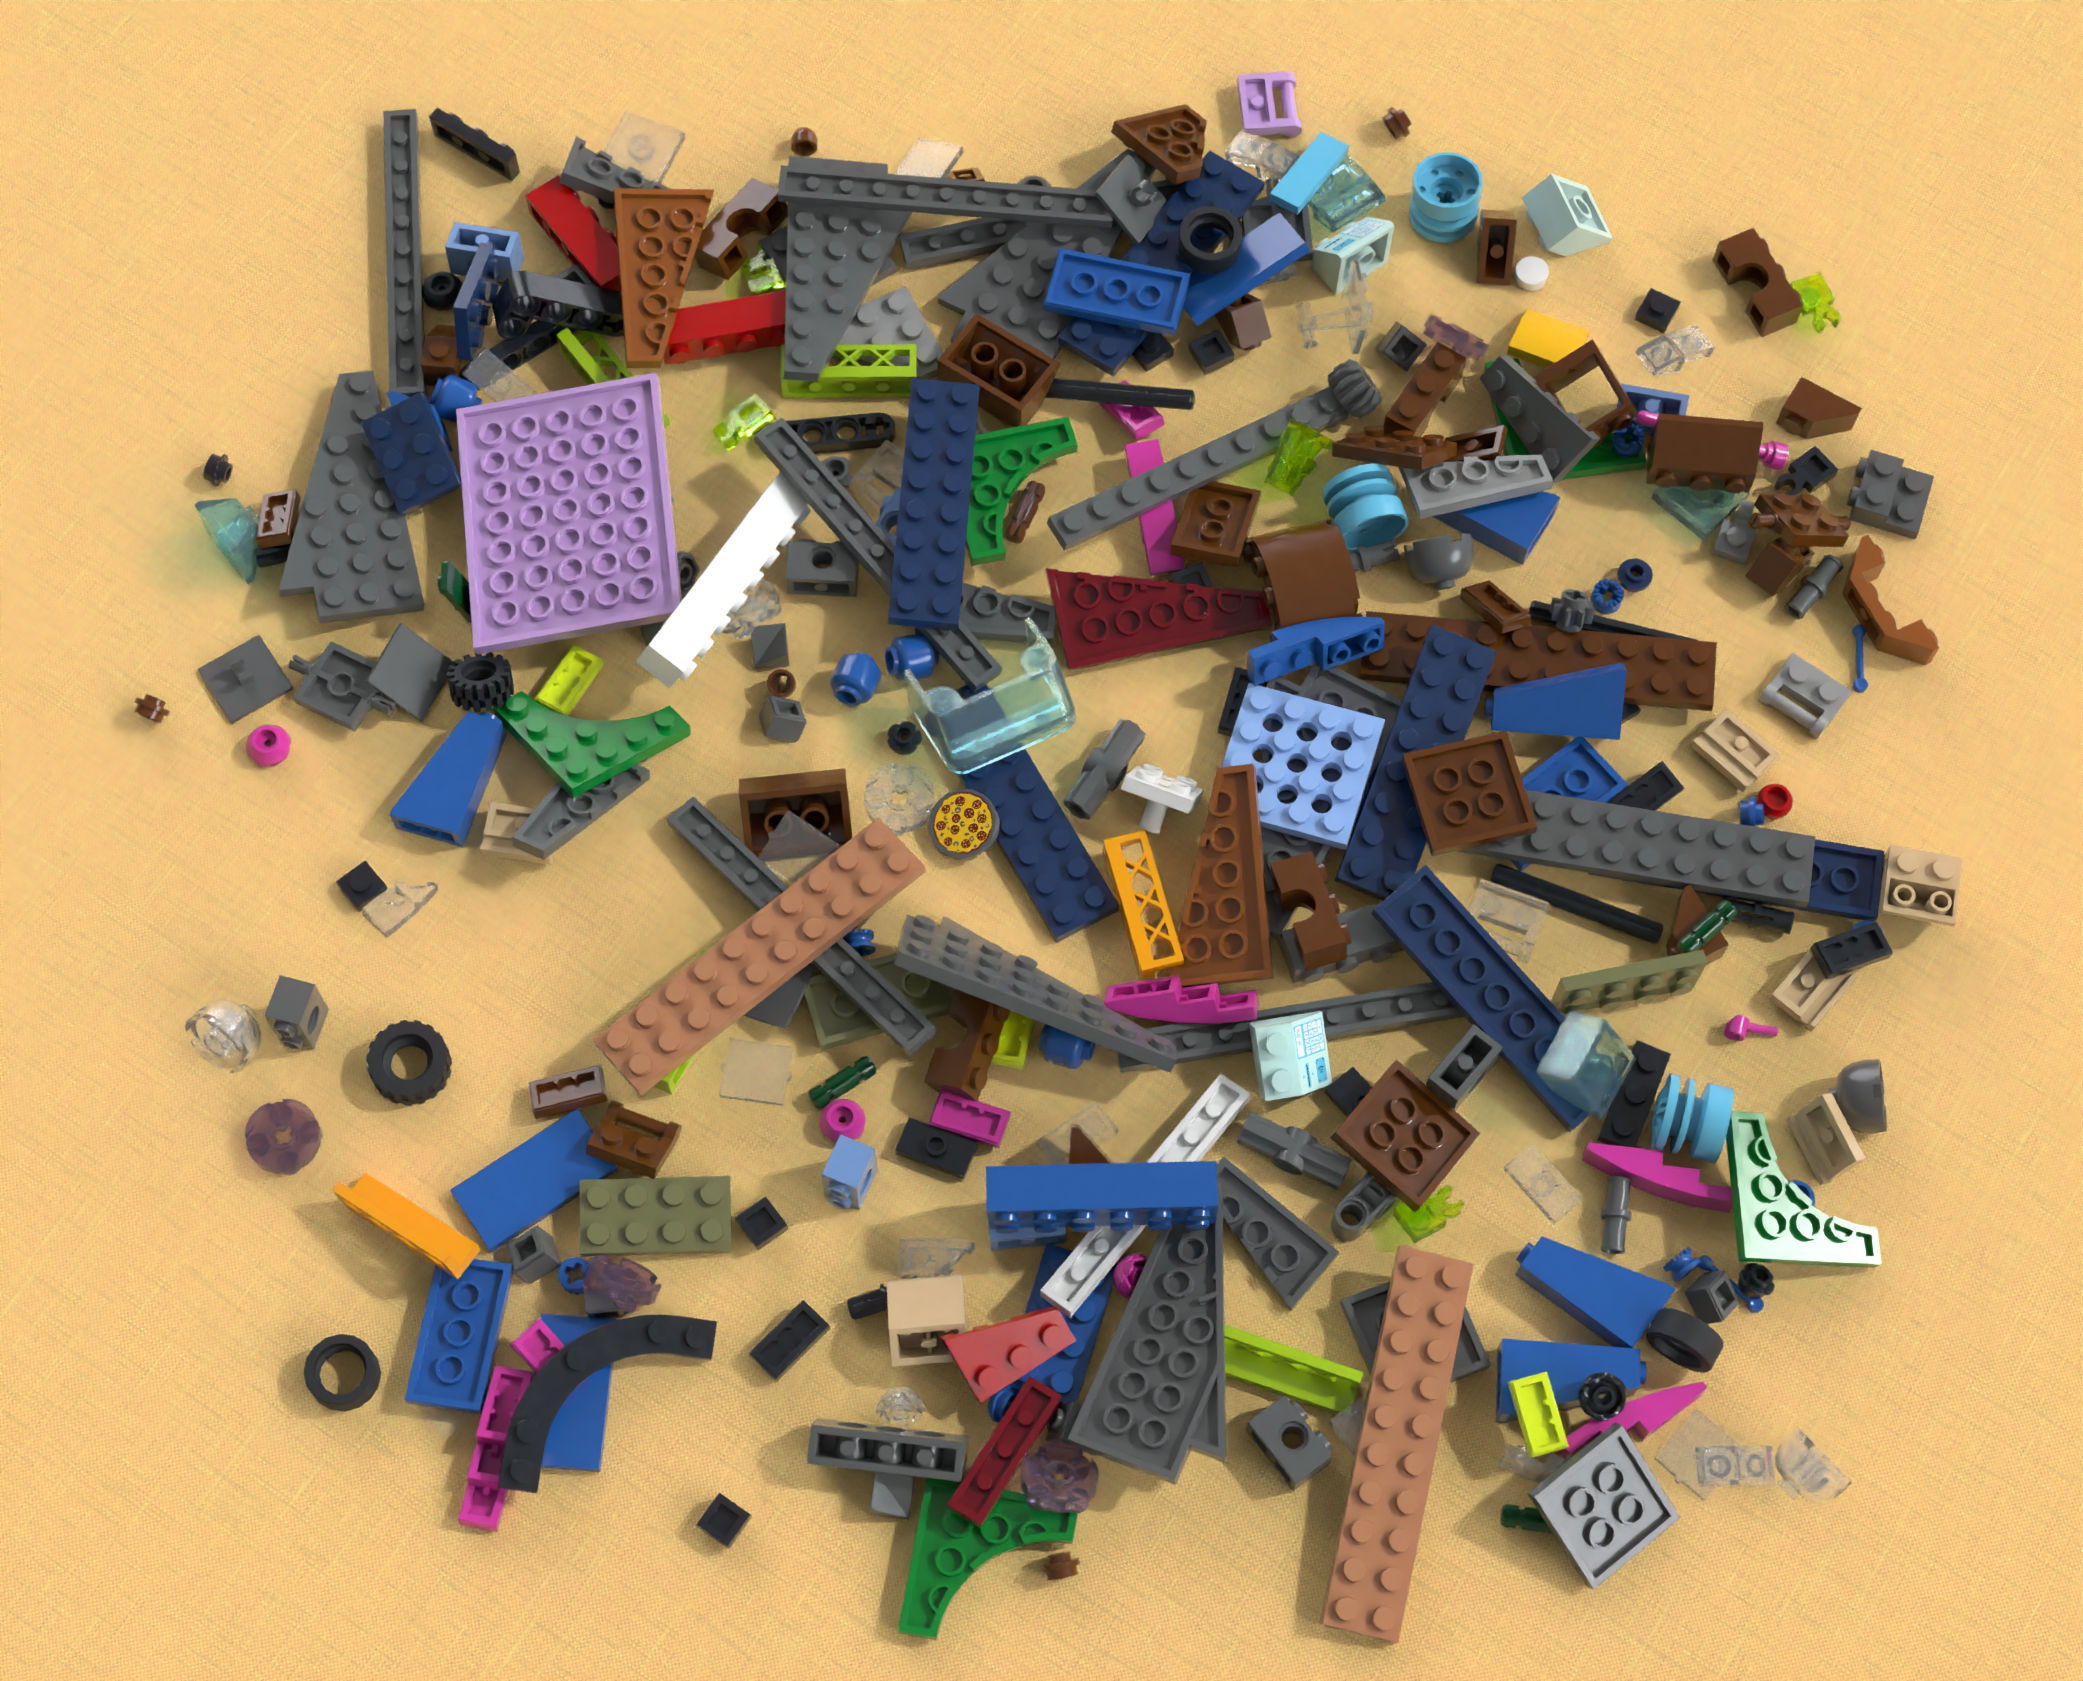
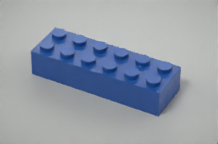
M1216 1161L986 1166V1207L989 1228H996V1232L1002 1234H1013L1019 1232V1228L1033 1227L1034 1231L1038 1233L1056 1232L1057 1227H1072V1230L1075 1232H1090L1095 1230V1226H1110V1229L1113 1231H1129L1133 1229V1225H1148L1150 1230H1168L1171 1228V1224H1186V1228L1194 1230L1209 1228V1224L1216 1223L1217 1163Z

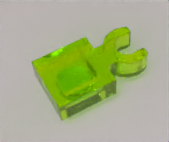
M761 244L758 245L759 254L756 257H747L743 264L745 268L742 269L751 295L755 296L785 290L774 259L768 260L764 247Z
M1820 272L1790 283L1793 290H1797L1802 297V316L1810 313L1813 315L1812 324L1818 333L1823 332L1826 326L1823 319H1828L1834 328L1838 327L1841 315L1835 308L1830 307L1833 305L1835 297Z
M755 393L729 412L732 418L729 422L718 424L712 431L717 439L722 441L726 449L730 450L739 443L743 435L751 439L756 433L775 421L776 417L772 410Z
M1451 1186L1441 1188L1436 1198L1431 1200L1429 1197L1416 1212H1413L1404 1203L1395 1207L1393 1216L1414 1243L1445 1228L1446 1218H1454L1461 1214L1464 1206L1462 1200L1455 1204H1449L1445 1201L1452 1195L1453 1188Z

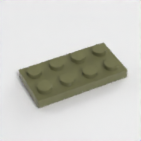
M1704 950L1563 977L1559 981L1551 1003L1561 1014H1565L1566 1017L1570 1018L1586 1013L1587 1009L1600 1007L1601 1010H1611L1621 1006L1622 1002L1635 1000L1636 1003H1646L1656 999L1657 995L1670 993L1671 996L1687 994L1692 991L1707 965Z
M896 953L867 961L928 1020L948 1013L956 990L955 988L894 965ZM824 974L811 978L804 991V996L821 1051L884 1033Z
M730 1176L580 1180V1257L731 1253Z

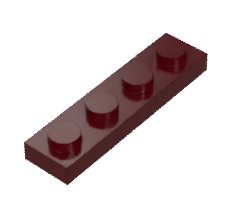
M1029 1376L948 1502L947 1508L981 1529L1062 1401V1395Z

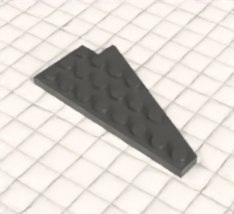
M1126 149L1076 189L1098 190L1128 154H1130L1150 180L1156 168L1147 164L1136 152ZM1113 216L1111 228L1032 222L939 295V305L963 315L951 337V343L977 313L1055 360L1062 347L1058 344V336L1074 318V316L1044 311L1043 304L1059 248L1109 258L1124 231Z
M789 156L788 166L888 174V164L796 156ZM787 202L784 379L818 382L912 212Z
M373 371L343 373L338 376L279 586L280 597L313 593L319 623L424 611L425 604L406 518L399 514L361 425L362 421L382 412Z
M1316 663L1313 664L1301 686L1281 676L1269 680L1268 688L1385 719V726L1368 777L1367 787L1375 773L1402 700L1336 667L1322 671ZM1269 718L1265 720L1264 729L1269 732H1277L1283 727V724L1276 719ZM1302 728L1298 731L1297 736L1302 741H1312L1316 738L1317 734L1310 728ZM1337 737L1331 742V745L1336 750L1344 751L1351 746V743L1346 738ZM1263 749L1261 763H1267L1273 756L1269 750ZM1293 759L1287 763L1288 769L1292 772L1299 773L1307 768L1306 763L1300 759ZM1333 768L1326 769L1321 774L1323 779L1328 782H1335L1341 778L1340 772ZM1261 783L1259 785V792L1263 789ZM1284 790L1277 795V798L1284 804H1291L1297 799V796L1293 791ZM1322 799L1316 800L1311 805L1312 809L1317 813H1326L1332 808L1328 801ZM1261 826L1270 936L1279 941L1281 931L1286 930L1298 907L1285 911L1282 910L1272 883L1270 863L1310 851L1313 852L1317 864L1324 863L1332 846Z
M907 914L902 926L894 965L1171 1073L1176 1062V1046L1169 1039L1153 1034L1105 1007L1104 1002L1098 997L1089 994L1084 995L1036 968L1038 963L1032 958L1024 955L1015 956L947 917L943 916L940 926H936V923L926 916L916 915L914 917Z
M1217 1182L1218 1211L1216 1223L1209 1224V1228L1199 1230L1188 1229L1186 1224H1171L1170 1229L1160 1230L1068 1437L1070 1445L1174 1485L1177 1484L1191 1450L1225 1463L1227 1458L1223 1188L1219 1182Z

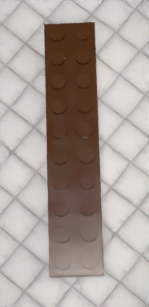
M1366 611V617H1378L1385 621L1384 649L1362 657L1360 680L1408 684L1427 631L1433 624L1497 651L1482 691L1494 692L1495 688L1621 663L1625 664L1627 670L1624 702L1628 704L1712 711L1717 642L1585 630L1573 633L1560 630L1559 628L1526 626L1501 634L1491 624L1483 621Z

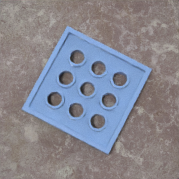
M1249 683L1221 767L1252 763L1255 765L1257 782L1263 786L1261 792L1258 793L1260 825L1263 828L1346 850L1385 726V719L1267 687L1254 686L1252 683ZM1272 718L1280 721L1283 727L1277 732H1269L1264 729L1263 723L1266 719ZM1302 728H1310L1315 731L1317 736L1312 741H1302L1298 738L1297 733ZM1337 737H1343L1349 740L1351 746L1347 750L1339 751L1333 748L1331 742ZM1267 749L1271 752L1273 758L1267 763H1259L1254 760L1253 754L1258 750ZM1293 759H1300L1306 763L1307 768L1302 772L1296 773L1288 769L1287 763ZM1333 768L1340 772L1341 778L1335 782H1328L1323 779L1321 774L1324 770ZM1290 790L1296 794L1297 799L1291 804H1284L1278 800L1277 795L1281 791ZM1322 799L1328 801L1332 808L1326 813H1317L1312 809L1311 805L1316 800Z

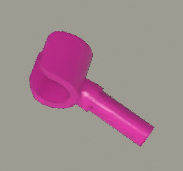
M1737 1015L1727 1022L1724 1036L1734 1041H1743L1746 1032L1777 1036L1778 1028L1751 1023L1747 1017Z

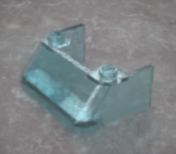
M1031 617L1025 619L1028 648L1022 653L1020 658L1021 667L1025 674L962 700L955 689L947 686L936 687L924 692L910 669L903 671L910 708L950 771L957 774L972 772L1062 733L1074 725L1076 721L1075 706L1058 660Z

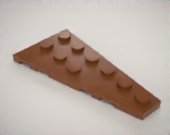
M614 188L613 201L626 368L661 367L711 205L713 189Z
M1253 763L1217 768L1207 809L1209 812L1204 832L1201 834L1199 842L1200 849L1196 865L1193 867L1181 916L1182 922L1178 941L1184 958V964L1170 967L1169 976L1167 975V977L1179 975L1182 988L1212 983L1227 984L1274 978L1256 767Z

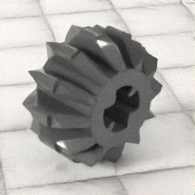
M1349 359L1344 363H1340L1333 369L1334 371L1328 374L1329 386L1351 416L1361 418L1366 414H1370L1376 409L1375 407L1382 403L1380 391L1377 389L1376 384L1357 361Z

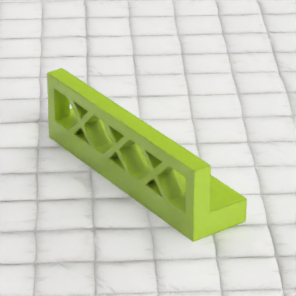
M566 328L556 335L560 352L587 385L618 380L622 376L623 378L634 377L599 333L584 331L575 337ZM593 340L598 346L597 355H589L582 345ZM600 365L614 366L617 369L616 379H609L600 368ZM663 412L665 428L668 425H670L669 418Z
M917 344L838 345L832 356H837L842 362L837 366H826L818 382L784 379V345H781L780 379L782 398L910 397L912 378H917ZM862 356H871L876 360L870 366H861L856 362ZM895 356H910V365L895 366L890 360Z
M1225 1324L1226 1377L1281 1396L1285 1395L1289 1399L1348 1419L1364 1372Z

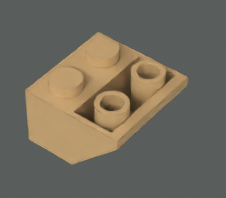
M1890 844L1884 854L1879 900L1881 913L1954 927L1956 924L1962 858Z
M963 1274L887 1281L888 1327L892 1367L954 1362L940 1336L951 1333L956 1335L968 1331Z

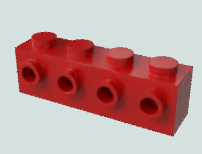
M557 175L526 194L530 215L572 265L577 264L596 287L620 292L616 237L609 228L603 229L599 224L600 221L596 212L591 206L585 207L581 203L578 191L559 183L560 176Z
M785 290L679 308L664 354V365L682 364L690 360L707 357L717 358L721 355L736 352H751L754 349L771 346L781 347V345H784Z

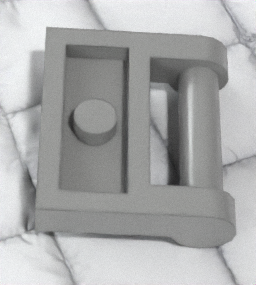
M1792 653L1771 683L1763 691L1758 701L1765 706L1769 704L1808 728L1810 730L1809 734L1819 739L1849 698L1852 690ZM1779 690H1782L1783 692H1785L1792 698L1796 699L1809 709L1813 710L1814 712L1819 714L1820 717H1815L1814 715L1810 714L1800 706L1796 705L1783 695L1779 694Z

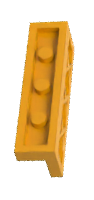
M1142 830L1103 840L1104 859L1116 900L1120 905L1119 910L1140 981L1155 979L1157 970L1184 964V958L1146 831ZM1140 842L1143 854L1137 864L1123 857L1122 846ZM1145 861H1146L1148 870L1145 869L1144 867H1142V865H1143V863H1144ZM1126 867L1132 869V872H1131L1130 875L1128 874V871H1127V868H1126ZM1137 873L1152 881L1153 886L1147 896L1132 888L1131 883ZM1154 894L1156 895L1158 902L1152 900ZM1136 899L1142 902L1139 908ZM1147 905L1161 912L1162 920L1156 929L1142 922L1141 915ZM1164 926L1166 928L1167 935L1161 932ZM1146 932L1152 935L1149 941ZM1158 938L1170 944L1174 956L1154 960L1151 947Z
M366 1172L352 1190L341 1182H338L332 1189L334 1194L348 1209L456 1279L461 1277L481 1250L475 1242Z

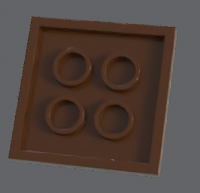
M1507 731L1403 754V766L1431 856L1536 833L1538 827Z
M1396 1059L1330 1138L1413 1212H1416L1479 1136L1480 1132Z

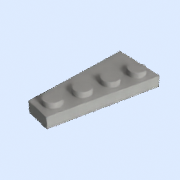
M1542 455L1497 456L1492 461H1483L1478 459V457H1464V461H1443L1422 471L1399 467L1419 519L1550 490L1553 484V479Z

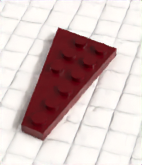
M1045 569L1068 671L1271 628L1272 626L1269 609L1265 605L1262 591L1226 587L1213 588L1198 584L1186 583L1185 585L1168 583V581L1115 575L1111 577L1093 575L1087 572L1077 571V573L1058 571V569Z

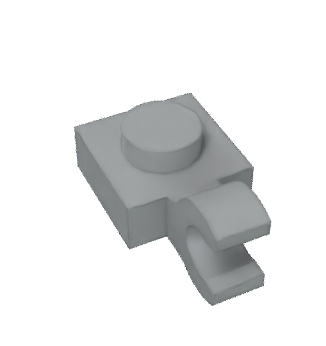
M1742 499L1734 522L1723 520L1712 551L1713 555L1745 565L1757 531L1747 527L1755 503Z

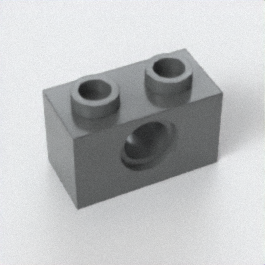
M811 539L789 541L786 567L788 594L857 597L859 561L841 541L833 543H820ZM821 563H826L830 565L828 568L819 569L816 567Z
M280 975L264 1016L282 1045L296 1050H301L302 1046L314 1049L329 1008L315 984Z
M1473 1025L1429 1076L1426 1086L1456 1111L1497 1063L1503 1047L1477 1026Z
M1283 1395L1250 1420L1247 1424L1246 1432L1294 1492L1330 1464L1332 1454L1329 1451L1332 1450V1446L1320 1431L1314 1433L1306 1423L1308 1416L1300 1404L1295 1400L1290 1402ZM1286 1433H1294L1301 1438L1302 1446L1290 1449L1283 1444L1281 1437Z

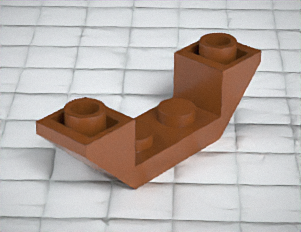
M1869 535L1861 538L1853 555L1842 595L1860 624L1866 628L1868 637L1878 651L1927 665L1932 662L1940 648L1937 637L1931 629L1926 627L1922 619L1897 630L1893 615L1889 611H1885L1878 600L1876 588L1873 584L1868 583L1879 577L1886 562L1881 548L1876 544L1874 545Z

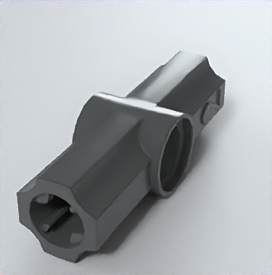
M1119 719L1100 748L1096 747L1090 753L1082 768V775L1064 800V806L1069 809L1071 814L1080 819L1090 820L1108 792H1113L1119 786L1126 774L1129 761L1145 739L1146 733L1140 729L1139 725L1129 719Z
M1253 1112L1248 1116L1237 1140V1143L1271 1158L1273 1164L1281 1170L1293 1175H1301L1303 1173L1339 1190L1352 1162L1351 1158L1317 1143V1139L1307 1131L1293 1126L1285 1128Z

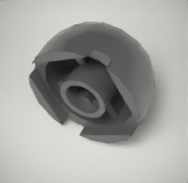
M1460 534L1461 539L1453 541L1451 535L1413 542V547L1409 545L1403 546L1410 573L1422 584H1434L1435 590L1456 587L1455 580L1466 576L1473 563L1471 534Z
M1867 1059L1853 1062L1844 1067L1837 1076L1836 1088H1829V1093H1832L1850 1129L1861 1133L1887 1132L1881 1062L1879 1059Z

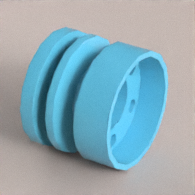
M1451 152L1428 156L1418 164L1413 174L1409 216L1415 231L1424 238L1438 243L1454 242L1465 238L1473 231L1478 221L1479 201L1483 187L1482 173L1473 161L1466 156Z
M1372 463L1347 469L1334 476L1322 489V498L1325 505H1327V512L1334 519L1333 525H1337L1348 551H1355L1356 547L1364 545L1366 548L1396 539L1408 526V518L1403 504L1396 496L1397 490L1395 483L1392 482L1391 472L1385 465Z
M1669 1074L1664 1087L1658 1094L1651 1122L1653 1132L1652 1148L1663 1150L1668 1136H1671L1670 1153L1678 1154L1684 1139L1690 1140V1158L1716 1164L1721 1154L1730 1122L1734 1090L1707 1083L1699 1098L1695 1097V1079L1687 1078L1682 1093H1679L1680 1076Z

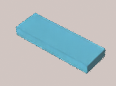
M1320 132L1271 191L1269 201L1298 215L1348 154L1349 145Z

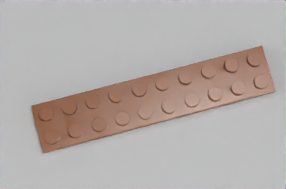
M877 818L593 1039L595 1045L634 1090L642 1096L926 872L925 865L880 818Z
M1403 1245L1397 1247L1320 1625L1394 1644L1399 1642L1473 1263Z

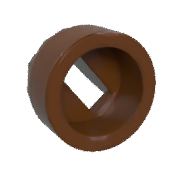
M800 127L795 130L791 138L792 151L800 156L814 154L817 151L815 132L808 127Z
M777 669L769 675L767 687L774 696L787 698L794 693L796 680L789 671ZM781 676L787 677L785 693H780Z

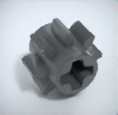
M1574 589L1564 590L1561 599L1552 598L1549 612L1552 614L1551 620L1556 621V627L1560 630L1573 633L1582 630L1583 623L1592 624L1595 610L1592 608L1593 602L1588 601V595L1582 591Z

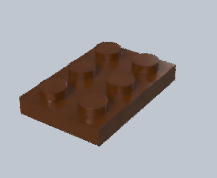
M1366 426L1364 431L1348 433L1346 438L1332 443V457L1421 471L1455 457L1457 454V442L1444 441L1442 435L1431 434L1418 437L1414 436V432L1409 430H1397L1393 433L1384 432V427Z
M1213 481L1189 492L1171 543L1170 555L1238 568L1260 503L1261 490Z

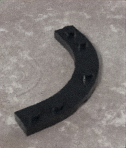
M640 1315L601 1325L564 1346L537 1372L513 1412L504 1442L497 1488L535 1494L538 1492L543 1453L551 1425L569 1395L590 1375L615 1361L639 1355L664 1354L711 1360L717 1321L675 1315Z

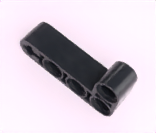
M520 270L511 273L506 278L492 304L498 335L505 339H517L523 336L533 319L613 337L624 336L621 294L614 290Z

